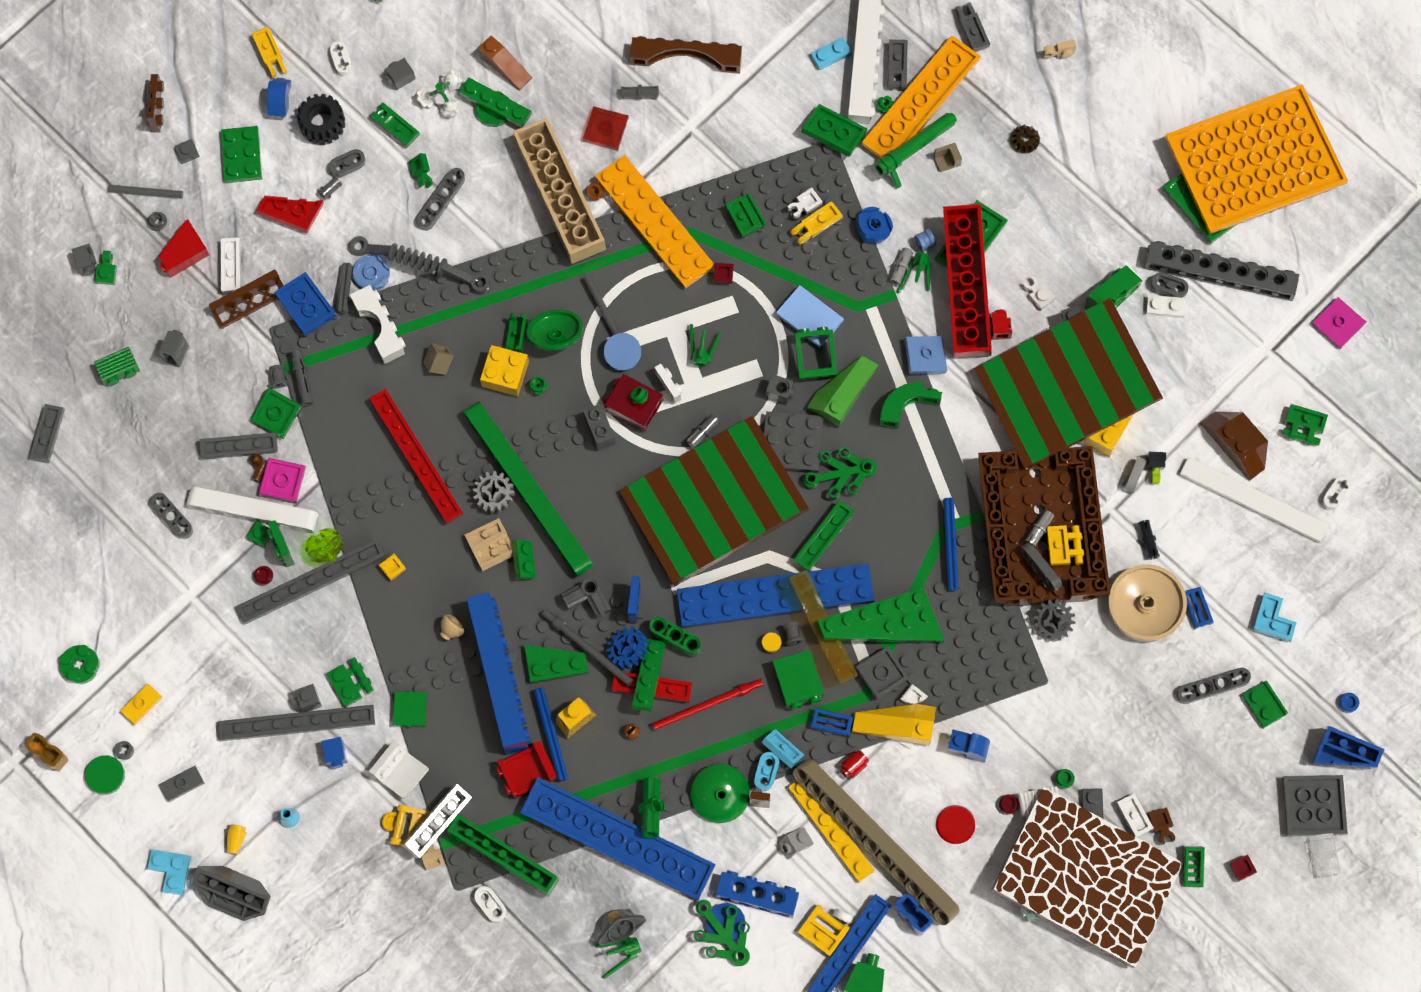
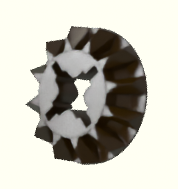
M1024 124L1023 126L1016 127L1011 134L1010 141L1016 151L1031 153L1038 148L1040 136L1038 130L1036 131L1033 126H1026ZM1024 133L1030 138L1026 145L1024 139H1020L1023 138Z

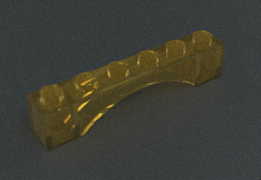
M807 569L790 577L788 581L838 684L842 685L856 678L858 674L841 641L823 640L816 622L828 617Z

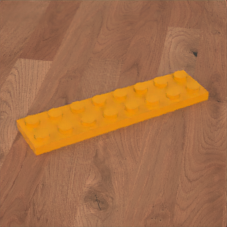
M951 35L866 136L861 145L880 158L882 156L885 157L887 152L895 150L915 136L979 62L981 56Z
M623 155L595 175V179L603 186L604 190L685 289L714 269L715 264L626 155Z

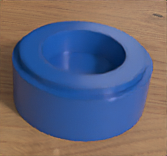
M1345 693L1339 699V707L1345 713H1353L1359 707V698L1353 693Z

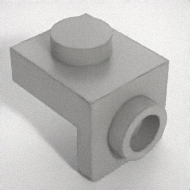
M804 827L786 835L778 842L782 853L785 854L787 859L792 858L795 854L814 844Z

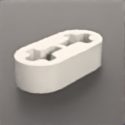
M334 42L330 47V52L336 71L340 76H348L353 68L347 48L343 42ZM337 48H340L342 56H338ZM342 61H344V63H345V65H346V69H345V70L342 69V66H341V62H342Z
M1341 476L1334 481L1323 497L1322 504L1324 508L1333 511L1339 507L1351 489V481L1347 477ZM1345 483V488L1338 492L1339 484ZM1333 495L1337 496L1334 500L1335 503H1332V505H1330L1328 503L1329 499H1331Z

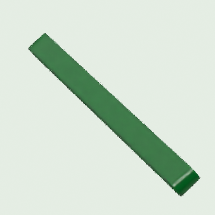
M478 401L465 409L463 414L505 475L510 478V482L513 483L521 498L575 575L579 577L594 567L586 552L483 405Z

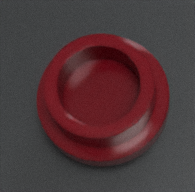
M260 566L254 572V579L260 585H267L273 580V571L268 566Z
M1010 794L1004 795L999 801V808L1005 814H1013L1019 807L1018 799Z

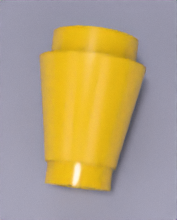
M235 824L230 825L227 834L226 852L238 854L247 834L245 832L246 827Z

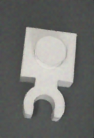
M810 188L796 198L798 203H791L788 206V211L796 209L797 212L793 214V218L796 219L800 217L802 211L809 214L821 206L823 202L813 188Z
M1032 276L1030 281L1033 285L1029 286L1024 282L1023 288L1031 292L1029 298L1042 311L1056 299V296L1045 284L1039 287L1037 279Z

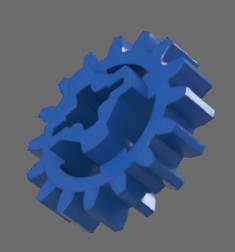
M624 627L623 632L617 630L618 635H612L613 641L607 643L611 647L606 649L610 654L608 658L615 666L619 665L622 669L625 666L631 669L633 663L638 666V660H644L642 655L648 653L645 649L649 646L646 642L647 637L634 627H631L630 630Z

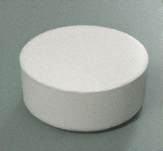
M837 908L833 913V916L848 924L854 918Z

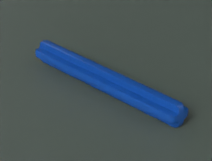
M949 497L943 500L948 591H957L958 568L954 499Z
M537 688L534 690L557 779L559 782L568 780V775L544 688Z

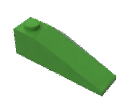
M861 356L817 391L807 409L818 416H823L825 420L840 427L876 371L878 364Z

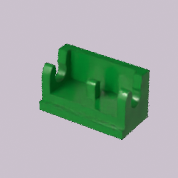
M511 313L504 349L523 353L528 324L527 314L521 313L520 317L514 316V313Z

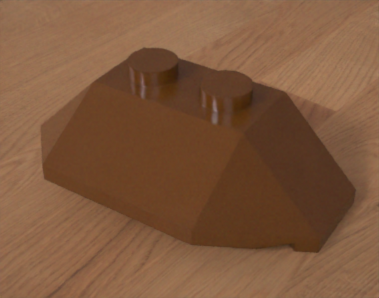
M1215 411L1200 423L1249 481L1265 470L1268 440L1244 412Z

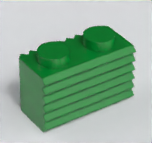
M129 346L94 361L105 386L115 385L122 378H131L137 374L136 372L140 371Z

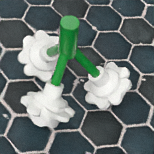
M451 69L450 71L443 72L441 81L444 85L437 83L435 86L436 90L432 91L430 86H422L416 92L418 96L416 100L421 103L422 107L427 106L428 108H431L432 104L436 102V98H434L436 94H441L444 103L440 111L443 113V116L450 117L456 116L459 113L462 104L458 99L452 100L447 98L444 89L449 88L450 91L460 89V84L463 82L460 78V73Z

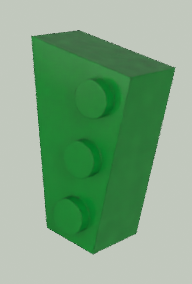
M1127 265L1123 268L1119 267L1108 280L1103 281L1099 287L1086 297L1084 308L1087 310L1108 298L1112 299L1117 308L1140 287L1142 279Z

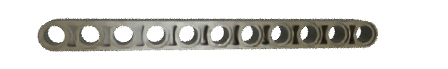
M807 759L794 769L793 776L796 781L940 925H947L959 914L960 909L956 902L815 761Z

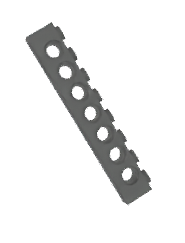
M1151 241L1144 268L1288 301H1293L1296 295L1300 275L1292 270L1283 271L1278 270L1274 266L1265 267L1251 261L1242 262L1233 257L1224 258L1216 253L1206 254L1198 249L1188 250L1180 245L1170 246L1162 241ZM1168 255L1171 259L1166 260L1162 256ZM1181 259H1187L1189 264L1182 263ZM1205 263L1208 268H1202L1199 264ZM1223 267L1226 269V272H1220L1218 268ZM1241 271L1245 276H1239L1236 272ZM1259 275L1263 278V280H1257L1255 276ZM1273 280H1280L1282 284L1278 285Z

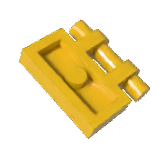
M1066 525L1048 526L1046 531L1050 566L1070 565V557L1075 558L1076 565L1083 564L1084 550L1081 548L1082 533L1079 530V526H1072V533H1067ZM1068 540L1073 541L1074 549H1069Z

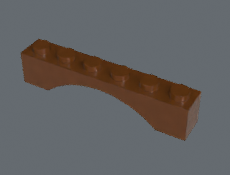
M638 36L637 38L632 37L630 64L649 67L665 58L690 56L709 62L721 72L740 74L742 46L735 43L725 45L718 42L702 43L697 40L687 42L681 39H649L644 36Z

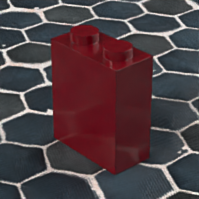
M623 373L621 378H617L614 382L612 393H608L604 399L605 411L645 432L664 401L663 394ZM641 386L648 391V398L642 404H634L630 395L635 388Z

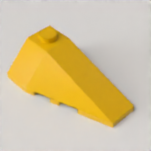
M912 704L856 712L852 732L930 746L936 707Z

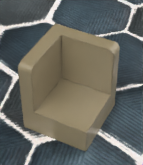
M956 143L934 150L933 157L940 172L961 166L962 157Z
M431 343L423 363L429 372L446 375L454 355L448 346Z

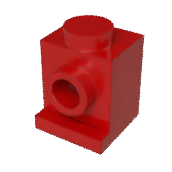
M999 309L991 312L992 340L1011 339V318H1007V311Z

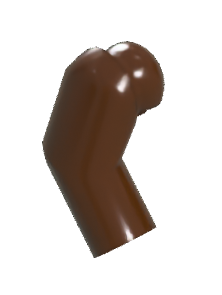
M254 453L250 456V462L255 468L252 480L260 483L266 469V463L261 455Z

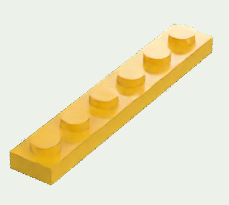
M797 781L788 787L790 792L858 883L874 873V868L844 828Z

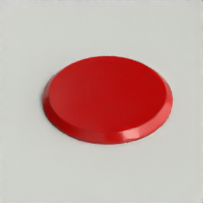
M951 805L939 813L936 820V829L944 841L951 844H961L972 837L975 831V819L967 808L960 805Z

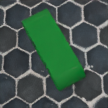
M655 617L650 621V632L658 640L666 642L667 645L690 657H695L701 652V642L695 635L662 617ZM656 624H662L664 626V628L661 631H655L653 629V627ZM678 633L681 637L679 640L674 641L670 636ZM689 643H696L698 647L695 650H689L687 645Z

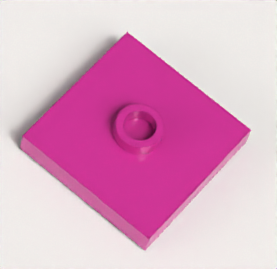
M1338 297L1312 325L1341 349L1367 321Z
M268 458L259 495L297 503L306 466Z

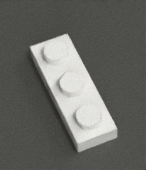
M239 237L221 238V292L225 294L241 287V240Z

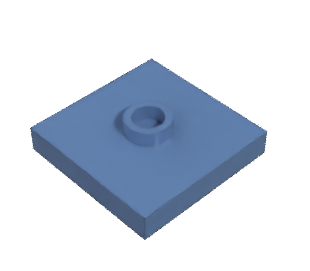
M912 336L904 339L909 374H941L947 372L942 336Z

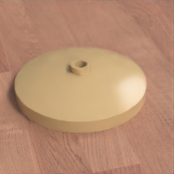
M1150 564L1137 565L1121 573L1114 581L1110 590L1111 594L1108 597L1109 613L1117 628L1130 638L1145 642L1158 641L1174 633L1182 623L1187 609L1186 593L1177 577L1165 568ZM1147 603L1149 604V607H1145L1143 604Z

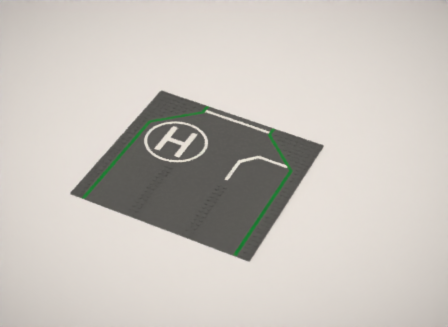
M823 143L660 197L714 264H734L732 284L714 283V269H712L685 289L625 214L619 210L595 218L605 240L606 250L571 264L556 231L454 265V267L472 276L479 273L487 275L491 285L485 293L475 292L471 285L453 276L444 274L440 277L438 276V271L435 274L430 273L379 290L378 293L381 297L379 303L381 306L385 305L389 313L387 316L389 322L393 321L398 330L395 334L397 337H402L406 345L403 348L404 355L384 364L374 343L381 333V324L372 317H360L352 300H349L348 311L345 314L337 312V305L331 306L337 316L307 336L302 333L294 320L270 328L281 364L285 365L286 368L284 373L293 400L300 405L301 398L296 376L292 370L293 361L290 352L294 349H302L303 359L308 368L307 377L314 403L309 406H302L298 416L344 554L378 539L386 558L352 573L351 576L393 702L395 692H409L410 690L413 692H427L426 727H401L410 754L429 768L428 772L420 780V784L430 812L452 786L458 784L472 797L458 814L537 864L586 847V845L521 814L520 812L530 792L514 799L513 794L508 795L504 786L507 781L505 777L500 778L496 769L499 766L497 760L507 759L522 751L508 755L504 751L467 602L468 597L488 592L491 598L495 597L499 613L496 616H500L504 630L500 634H504L508 650L505 653L509 652L513 666L509 670L514 672L517 687H514V690L518 689L522 703L518 707L523 709L527 723L523 727H527L531 739L528 747H533V743L540 740L555 771L534 690L537 688H544L568 775V780L559 782L557 779L550 783L639 827H642L643 817L639 813L638 806L643 802L645 778L657 777L661 779L660 798L664 802L665 809L660 814V820L694 809L691 801L692 783L697 774L710 765L727 764L735 767L745 776L749 789L754 788V778L760 757L766 752H772L762 741L775 729L804 754L803 758L792 768L779 758V767L775 778L777 780L793 774L794 769L807 759H811L819 765L891 740L852 732L855 713L910 705L903 703L900 699L912 684L928 696L926 700L919 704L936 707L934 724L1036 689L1048 683V678L1019 605L1009 606L994 602L986 522L940 405L921 402L909 404L900 415L899 428L880 426L884 402L895 389L912 382H924V390L933 387L928 374H909L904 339L912 337L911 331L892 283L889 281L890 278L876 243L864 242L856 229L855 219L862 212V207L841 154ZM810 188H813L822 200V205L809 214L802 211L800 217L794 219L793 214L797 210L792 209L788 211V206L791 203H798L796 198ZM750 193L767 226L742 238L725 204ZM832 201L843 215V218L815 237H811L804 244L799 245L797 240L807 233L806 229L804 228L794 236L791 235L790 231L799 225L802 220ZM587 275H590L620 333H628L639 341L641 358L632 369L618 371L610 367L605 360L604 346L613 334L583 279ZM478 280L476 286L483 287L486 281ZM800 285L844 318L842 324L833 333L837 375L861 356L878 364L876 371L840 427L823 418L820 454L823 451H829L833 458L846 466H856L849 460H843L839 457V449L847 447L850 453L860 459H873L877 464V471L873 476L864 479L859 487L858 494L854 496L848 493L847 488L850 483H854L858 474L851 475L842 488L840 497L833 500L829 497V489L834 487L840 478L819 482L816 488L809 489L804 485V476L809 472L786 470L806 502L809 511L674 587L619 490L694 449L686 441L697 430V426H701L711 414L720 423L709 433V437H705L697 446L750 416L754 417L764 434L766 411L818 416L808 410L807 406L816 392L835 377L799 380L794 334L798 333V331L776 315V312ZM550 310L571 311L581 318L583 322L582 336L573 345L561 350L549 351L534 346L528 340L526 331L523 354L528 355L529 364L518 397L482 387L480 378L491 345L501 348L505 347L508 321L511 313H514V316L520 317L521 313L527 314L528 324L537 315ZM690 324H693L695 351L697 348H700L704 328L706 329L704 349L707 350V354H709L717 334L721 333L719 342L712 355L711 363H707L706 367L693 365V360H690ZM800 338L803 370L831 368L828 340L819 348L807 338ZM431 343L448 346L454 355L446 375L429 372L423 363ZM662 364L664 369L666 367L672 374L671 380L674 384L678 383L682 390L681 401L676 404L655 374L654 367ZM623 373L663 394L664 401L645 432L605 411L604 399L608 393H612L614 382L617 378H621ZM772 374L794 381L795 395L793 399L789 398L788 404L766 397V389ZM537 376L545 378L548 384L547 390L543 391L540 395L531 392L529 389L531 379ZM785 387L777 388V391L780 393L787 390ZM385 388L463 512L462 516L446 524L369 399ZM478 401L483 405L586 552L594 567L579 577L575 575L515 487L512 489L515 492V496H510L513 502H507V509L501 507L500 513L498 509L491 513L489 508L485 512L483 506H477L478 501H474L473 498L477 494H473V489L477 488L474 484L475 482H481L479 476L485 478L486 472L491 476L494 471L499 476L504 472L463 414V411ZM601 403L615 436L616 444L598 451L584 418L583 410ZM842 451L841 455L846 456L848 452ZM823 455L822 458L828 460L829 456ZM819 460V471L816 474L837 469ZM866 464L864 468L869 470L871 466ZM814 477L808 478V481L813 482L815 480ZM498 482L500 487L506 488L502 483ZM495 486L493 492L491 493L492 498L495 492H497ZM854 486L850 487V491L855 492L857 490V488ZM833 490L831 494L836 496L838 492ZM949 497L954 499L958 568L957 591H948L943 500ZM483 498V500L489 503L487 498ZM840 500L853 509L855 514L811 571L869 563L874 603L924 588L945 641L943 643H919V641L876 642V640L830 641L822 639L816 624L817 620L872 603L682 628L677 589L807 572L793 562L794 558ZM499 518L511 543L514 540L532 541L536 578L533 580L516 579L514 557L482 571L465 538V534ZM392 554H395L406 570L390 581L379 567V564ZM632 576H639L641 583L636 623H629L628 619ZM593 578L598 582L612 610L606 615L597 618L588 600L569 610L561 594L583 583L585 579ZM594 584L587 585L586 592H594L596 586ZM547 609L557 618L560 617L565 621V625L609 661H611L608 658L610 654L606 649L611 647L607 643L613 641L612 635H618L617 630L623 632L624 627L628 630L634 627L636 630L639 629L647 639L660 641L652 636L650 632V621L655 617H662L695 635L701 642V652L699 655L690 657L666 644L659 674L660 678L692 682L690 703L654 698L651 712L632 709L634 695L612 692L614 674L562 631H557L552 627V623L543 617L542 613ZM446 614L454 616L464 624L466 632L457 638L444 639L440 635L442 631V617ZM790 622H799L800 635L804 641L797 645L788 646L786 643L788 641L786 631L783 630L782 626ZM656 624L653 627L655 631H661L664 628L662 624ZM678 633L670 636L674 641L679 640L681 637ZM767 633H776L781 638V647L775 653H768L762 647V639ZM689 643L687 645L689 650H695L698 647L696 643ZM525 645L585 653L589 674L531 683ZM888 646L909 676V680L876 700L855 669V666ZM810 650L824 691V698H821L822 701L815 704H810V702L802 704L803 707L796 710L787 709L776 672H774L773 661ZM638 660V666L633 663L631 669L627 666L624 669L619 665L617 667L626 673L639 674L642 660ZM760 678L764 686L750 691V694L737 696L658 730H655L652 723L734 690L739 687L738 685L745 682L748 684ZM580 697L597 716L567 739L555 724L558 713ZM815 708L852 716L853 721L849 737L810 728ZM820 714L817 715L819 718L848 724V721ZM816 722V723H815V724H819V725H823V726H828V727H832V728H836V729H840V730H845V731H846V728L837 727V726H833V725H829V724H824V723H820V722ZM633 723L639 727L640 734L637 739L629 740L625 737L624 728L626 725ZM633 727L627 734L630 735V733L635 729V727ZM767 760L766 765L772 766L773 762L771 760ZM762 779L760 783L763 785L765 783H768V781L766 779ZM720 791L718 793L719 798H723L725 796L724 791ZM453 820L438 836L454 887L457 891L510 874L450 836L447 829Z

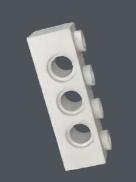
M458 784L453 785L402 846L413 856L420 858L472 797Z

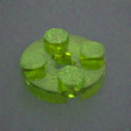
M327 528L320 530V534L316 536L314 534L311 535L305 543V551L312 562L322 563L327 561L331 563L336 560L337 555L343 548L344 541L335 529Z

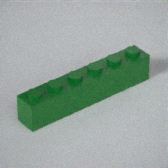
M457 814L447 829L450 836L547 897L551 895L559 882L558 876Z

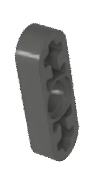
M155 493L150 499L153 509L179 538L187 539L191 537L193 527L165 494ZM156 500H162L167 508L163 510L159 504L157 505ZM170 511H175L177 517L172 521L168 520L167 514ZM179 522L183 527H187L186 533L181 532L180 527L177 525Z
M1027 542L1019 548L1022 557L1050 591L1055 592L1062 587L1060 578L1031 543Z

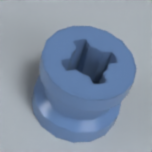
M929 229L925 230L923 234L914 236L917 246L922 252L926 251L928 247L936 246V240Z

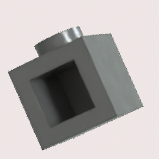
M405 58L394 61L385 68L387 72L386 80L390 86L394 85L397 90L416 79L413 69Z
M314 684L295 690L296 696L293 697L297 708L300 707L303 712L322 707Z

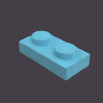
M843 37L811 52V57L819 71L852 55V51Z
M776 729L762 741L769 750L790 768L795 766L804 756L799 749Z

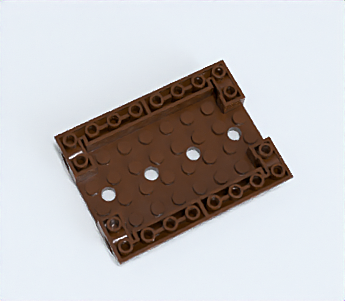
M1093 446L1069 447L1026 470L1017 455V450L978 453L994 602L1017 606L1048 604V599L1052 603L1055 602V599H1059V603L1063 601H1090L1110 595ZM1030 470H1037L1040 476L1033 478L1030 475ZM1035 506H1041L1044 511L1048 510L1054 514V518L1049 526L1066 525L1067 533H1072V526L1078 525L1082 533L1081 548L1084 550L1083 564L1076 565L1075 558L1070 557V565L1050 566L1049 550L1041 551L1038 548V544L1041 542L1048 545L1047 532L1042 535L1036 544V550L1062 582V587L1055 592L1043 586L1042 580L1025 561L1019 551V548L1026 544L1025 539L1032 531L1033 524H1036L1042 515L1035 513ZM1068 540L1069 549H1074L1073 541Z

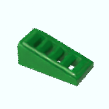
M1183 845L1184 887L1204 886L1205 847ZM1189 852H1197L1198 856H1189ZM1189 860L1198 861V864H1189ZM1188 868L1198 869V873L1188 872ZM1188 877H1199V881L1188 880Z

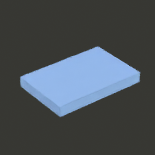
M800 285L776 312L778 317L797 331L798 329L809 328V331H817L818 327H828V330L833 329L834 333L844 321V318ZM828 336L809 337L807 339L821 348L828 340Z

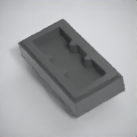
M193 766L160 785L168 801L171 802L205 783L197 767Z

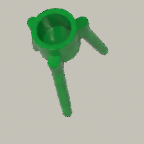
M915 253V257L911 259L909 269L905 273L897 293L901 292L913 267L917 270L915 276L916 283L919 280L921 271L926 269V290H930L931 263L929 262L930 256L927 253Z
M690 324V360H693V365L706 367L707 363H711L712 355L721 337L720 332L717 334L709 354H707V350L704 349L706 329L704 328L700 348H697L695 351L693 324Z
M628 937L617 943L602 946L597 944L595 946L596 948L622 944V947L608 951L606 955L609 956L624 951L626 956L630 955L604 974L603 979L612 975L629 961L638 958L637 953L642 951L636 937Z

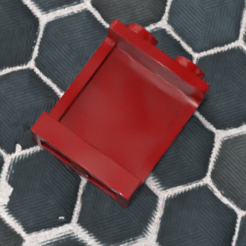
M540 740L533 743V747L507 759L497 760L499 766L496 769L500 778L505 777L507 781L504 784L508 795L513 794L514 799L531 792L538 777L549 783L557 780V775Z

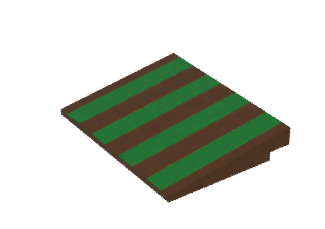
M1111 298L974 368L1012 445L1017 450L1025 470L1164 399Z
M753 416L619 490L674 587L809 511L806 502Z

